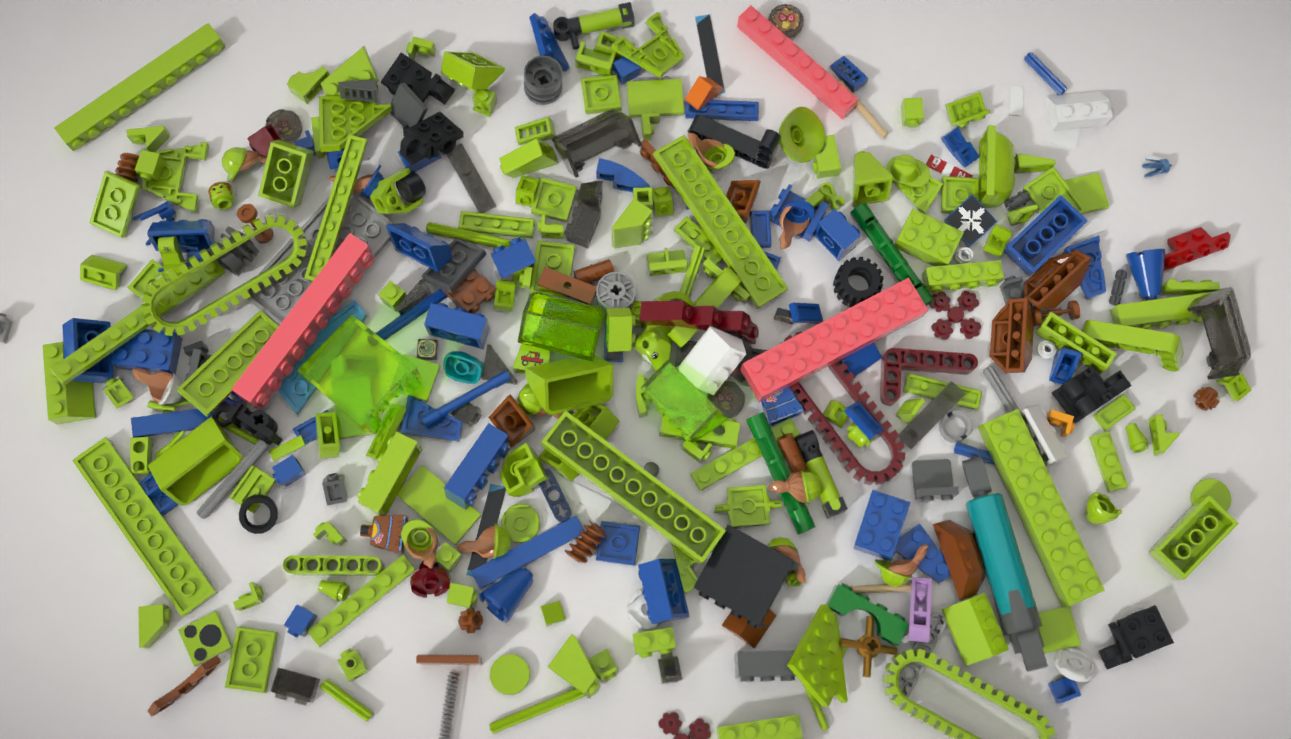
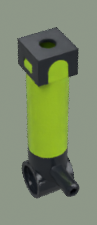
M631 2L618 4V8L587 15L572 18L558 17L553 22L554 36L558 41H567L570 38L572 48L576 50L580 47L577 35L622 26V29L635 27V17Z
M810 430L795 436L794 439L799 450H801L800 453L808 471L820 479L821 492L819 497L822 501V508L826 518L828 519L845 512L848 508L843 497L839 495L819 448L815 432Z

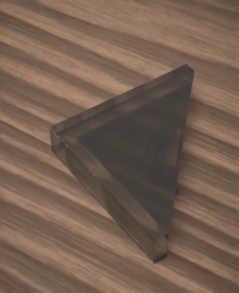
M487 344L481 379L489 381L492 377L506 370L511 377V381L507 382V384L517 385L515 377L492 346Z

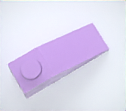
M912 577L909 641L929 642L931 578Z

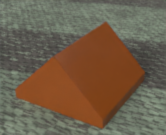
M760 180L731 181L726 195L740 218L746 224L759 191Z
M511 394L488 417L496 428L509 436L510 447L515 446L535 431L533 422Z
M769 609L762 622L767 625L766 628L759 626L756 629L747 624L748 619L743 616L739 619L732 614L728 615L721 626L755 649L777 615Z

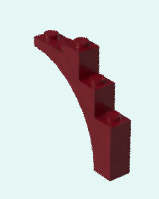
M641 301L639 320L647 325L677 326L706 331L712 326L737 338H743L748 344H756V338L759 335L757 325L751 322L750 315L744 311H721L715 306H691L685 301Z

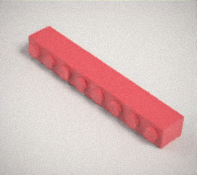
M752 5L738 17L737 28L842 120L855 108L858 98Z

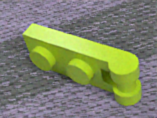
M1169 279L1162 285L1161 292L1165 295H1192L1215 292L1220 290V283L1212 282V280H1202L1200 282L1183 280L1182 282H1177L1175 279Z

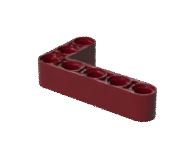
M890 348L881 359L880 400L884 405L892 406L900 398L901 370L967 375L978 366V359L970 353ZM887 355L894 356L896 361L890 362L887 359ZM906 357H912L914 359V363H909L906 360ZM925 358L932 359L933 365L927 364ZM944 360H950L952 366H947ZM964 361L970 362L971 368L966 367ZM888 373L894 375V381L887 378ZM886 392L893 393L894 399L887 398Z

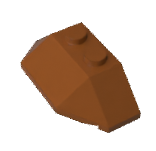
M1074 250L1071 253L1049 259L1024 282V298H1028L1030 304L1039 309L1056 308L1081 285L1091 257L1078 250Z
M1028 298L1009 299L992 320L990 357L1005 373H1025L1032 360L1034 321Z
M951 520L933 524L959 600L977 595L987 574L974 532Z

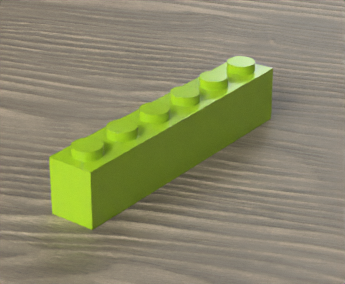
M1227 290L1119 304L1110 311L1113 324L1152 329L1153 326L1166 328L1175 323L1178 326L1186 325L1189 321L1202 323L1211 318H1214V321L1222 320L1232 312Z

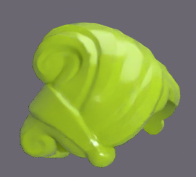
M1094 492L1088 498L1084 516L1089 523L1099 525L1117 519L1122 514V510H1117L1107 495Z

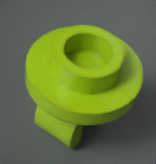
M795 572L788 574L786 578L788 586L798 587L802 584L797 579Z

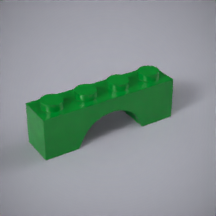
M846 584L835 585L826 602L833 612L844 616L852 610L865 611L869 615L874 616L877 626V637L893 646L899 645L909 626V623L905 622L903 616L887 612V607L879 603L876 605L871 603L869 597L861 593L859 595L852 592L853 589Z

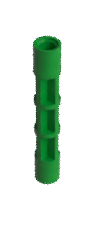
M862 203L855 207L850 214L867 235L876 251L879 252L891 269V272L899 282L909 278L926 306L930 304L934 298L894 245L892 239L882 228L868 205Z
M764 412L746 419L773 480L786 481L791 472ZM789 492L779 493L798 535L816 527L805 503L796 500Z

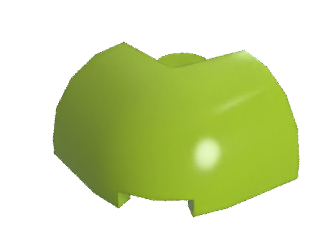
M524 443L505 457L506 460L500 472L501 480L508 495L513 497H521L534 492L533 487L548 479L542 468L543 464L528 443Z

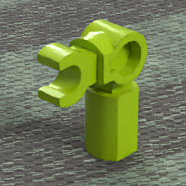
M828 182L823 183L817 191L805 200L813 205L814 209L824 200L830 203L832 210L839 209L836 203H839L840 206H843L845 203L842 197L836 195L833 186Z

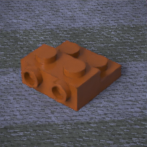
M475 269L472 270L453 293L442 289L458 308H462L467 311L466 313L471 314L477 312L484 301L486 303L491 301L495 297L494 293L496 290L484 275L481 276Z

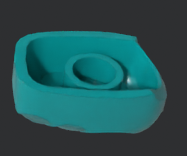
M451 351L446 354L443 361L446 376L455 381L476 384L482 377L484 363L465 352Z

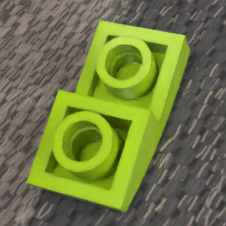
M642 373L638 374L636 382V406L639 418L647 416V409H649L647 399L642 397L648 395L650 385L648 379L643 378Z

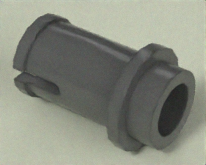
M1019 191L1016 196L1005 200L1004 206L1008 208V211H1012L1022 204L1026 205L1029 201V196L1025 191Z

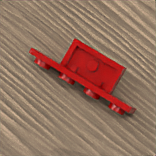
M1202 227L1169 238L1167 245L1174 252L1165 255L1164 271L1228 248L1230 233L1226 232L1211 237Z

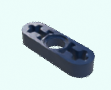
M543 469L547 476H551L549 478L550 484L555 483L556 486H551L546 491L544 490V488H547L545 481L541 482L539 486L555 519L559 522H564L571 518V509L553 472L549 469ZM552 490H556L560 494L559 499L556 501L548 498L549 492ZM563 500L564 503L561 504L563 510H568L566 517L557 516L559 509L557 506L553 508L552 505H557Z

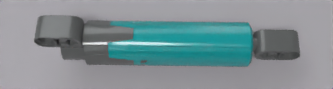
M981 456L962 461V466L972 497L977 496V498L968 501L965 505L1004 634H1009L1014 653H1021L1027 672L1048 667L1042 648L1045 646L1039 630L1042 622L1003 496L1000 493L988 495L989 492H992Z

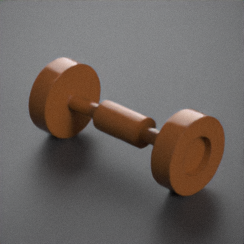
M252 204L242 205L237 211V217L241 222L250 223L256 228L252 222L258 215L256 208ZM269 228L254 236V238L259 243H267L273 238L274 232Z
M1076 300L1069 301L1068 309L1048 310L1047 313H1041L1039 308L1031 307L1034 326L1041 325L1042 317H1046L1050 312L1057 316L1068 313L1072 320L1079 319L1080 307Z

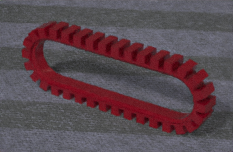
M789 335L784 339V342L793 337ZM838 362L828 367L854 402H860L884 429L879 435L890 449L891 460L887 468L881 471H870L858 462L799 382L789 387L793 394L797 392L798 395L795 397L800 404L802 402L805 403L802 406L804 415L810 411L812 412L808 418L810 423L819 422L815 428L819 434L823 431L827 432L822 438L827 444L833 440L834 443L830 446L833 453L838 450L842 452L837 456L839 462L842 463L848 460L849 463L845 465V470L848 473L853 469L857 471L853 478L858 482L864 476L863 484L871 485L875 480V484L880 485L890 481L901 470L903 466L901 463L905 460V453L899 452L905 448L903 441L895 443L894 440L899 437L897 431L894 430L889 434L887 430L892 426L888 420L883 424L880 422L884 417L881 410L876 414L873 413L877 407L875 402L872 401L866 404L870 396L866 391L861 395L858 393L862 389L859 381L854 385L851 384L855 379L852 372L846 376L844 375L848 369L844 362L839 366L837 365Z

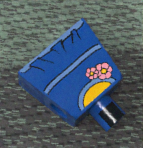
M789 387L761 401L763 412L770 427L790 417L793 418L801 415L803 412L802 406Z

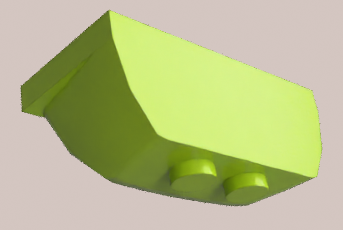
M988 125L979 140V202L985 209L1004 204V201L1009 199L1015 185L1014 168L1016 161L1014 159V144L1006 136L996 132L995 125Z

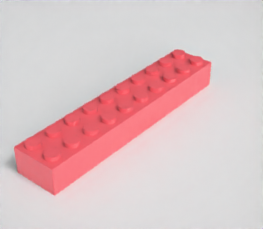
M349 233L232 387V391L258 410L268 405L271 395L280 389L283 379L292 373L295 363L304 357L307 347L316 341L319 331L327 326L331 315L337 313L340 303L343 299L349 297L352 287L355 283L358 284L361 281L364 271L373 265L375 257L368 244Z
M907 278L744 362L740 370L758 402H761L922 318L928 309L910 279Z

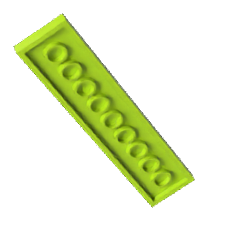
M685 135L654 151L653 156L725 263L742 279L740 285L750 294L749 298L758 309L787 291L789 288Z
M104 437L72 460L181 617L187 616L217 593L166 519L159 513L151 498L146 495L137 478L132 474L130 468L107 437Z

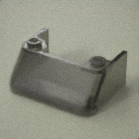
M618 109L608 110L556 135L552 139L567 170L575 178L579 177L578 172L583 169L584 161L614 146L622 149L629 148L632 143L638 147L642 146L632 118Z
M1227 287L1194 299L1187 308L1188 312L1192 311L1197 317H1202L1211 348L1209 356L1206 358L1207 365L1212 369L1207 375L1208 380L1240 375L1251 358V349L1234 289Z

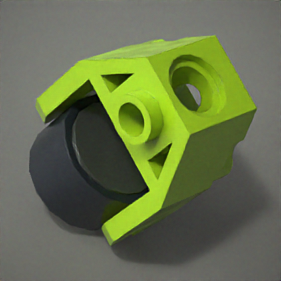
M403 168L379 181L378 187L374 189L370 198L378 213H408L425 202L422 196L426 194V187L417 173L410 171L409 168ZM398 192H399L400 195L403 197V199L406 200L408 203H406V204H403V203H402V200H401V198H400Z

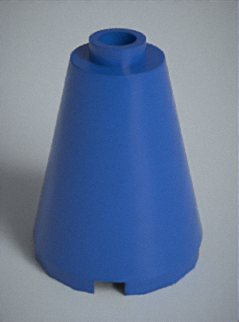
M1165 249L1144 250L1142 252L1126 254V259L1140 296L1145 297V301L1155 300L1157 295H1161Z
M518 568L483 590L479 594V598L482 603L484 601L487 602L488 606L486 608L502 622L505 620V623H508L534 582L532 579L533 574L527 568Z

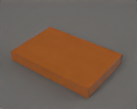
M478 655L416 656V663L421 665H482V658Z

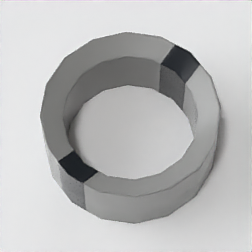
M950 411L939 423L940 434L951 443L961 442L970 435L972 421L962 411ZM957 417L964 422L965 433L963 436L954 437L947 432L945 422L948 418Z

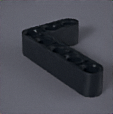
M699 114L695 115L688 129V133L696 134L700 140L714 139L723 144H728L733 148L735 156L764 169L770 168L781 139L779 133L767 129L761 141Z

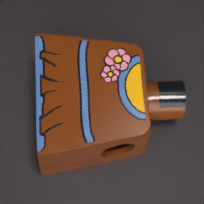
M406 514L374 516L372 525H361L360 536L371 537L370 545L404 554L405 546L402 541L401 531L408 522L409 517Z

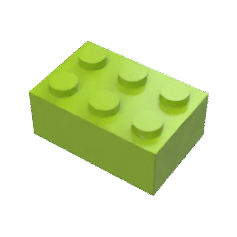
M279 139L272 141L258 196L292 208L301 205L314 151Z
M912 208L894 245L898 250L934 267L949 265L964 232Z

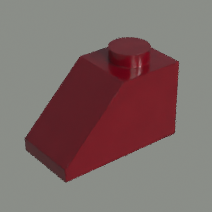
M271 124L264 126L247 138L251 149L263 156H268L272 141L281 140Z

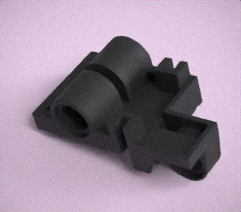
M402 52L381 80V84L386 86L394 96L399 85L405 82L423 103L431 95L443 104H446L455 91V88L444 82L440 75L435 73L434 77L431 78L432 72Z
M438 112L411 127L408 124L403 127L404 138L400 145V155L413 165L426 157L430 160L431 155L437 156V151L439 150L443 154H448L455 148L456 141L463 138V131L443 113Z
M1092 365L1054 390L1052 395L1066 414L1074 416L1073 423H1077L1132 385L1121 370L1103 380Z
M223 401L214 412L213 417L220 426L226 427L230 424H234L239 428L243 426L269 445L272 443L279 445L283 440L276 434L278 429L277 422L263 410L251 412L249 408L240 402L235 407ZM222 412H227V420L220 422L219 415Z
M1156 605L1116 620L1119 626H1116L1115 622L1108 624L1116 644L1103 648L1098 652L1108 670L1132 661L1131 654H1133L1134 658H1138L1173 644L1174 641Z

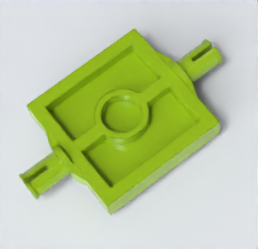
M766 485L727 488L726 504L715 505V513L727 512L730 525L734 528L769 525L770 509L782 508L781 499L770 500L767 495Z

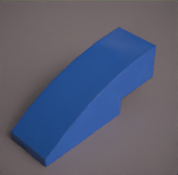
M599 158L596 178L613 181V189L633 192V188L650 187L642 177L632 170L613 161Z

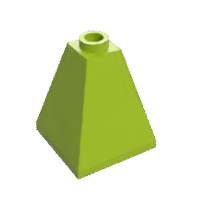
M860 151L854 156L853 207L862 203L871 204L889 201L893 176L870 152Z

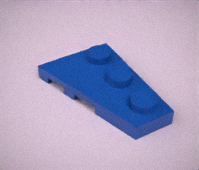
M533 13L529 19L540 56H550L556 59L561 65L564 72L567 71L570 67L549 27L548 21L544 17Z
M1099 235L1064 249L1065 254L1078 250L1091 257L1090 264L1080 285L1087 300L1106 292L1104 270L1101 264L1102 253L1099 248Z
M408 395L407 410L404 414L401 430L402 434L460 442L462 421L447 414L426 427L421 416L435 408Z
M919 523L899 538L895 552L904 559H913L920 546L928 545L926 556L920 561L917 568L939 584L951 575L943 554Z

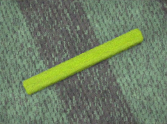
M428 222L426 226L428 233L454 239L458 238L485 246L497 247L503 245L505 247L511 244L510 239Z
M575 688L489 724L490 730L495 734L583 698L585 695Z

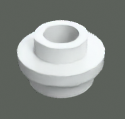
M961 247L956 251L955 259L959 264L972 263L974 253L968 247ZM961 255H966L967 259H963Z
M1042 341L1037 346V353L1043 359H1051L1056 354V346L1051 341ZM1044 347H1048L1050 352H1046Z

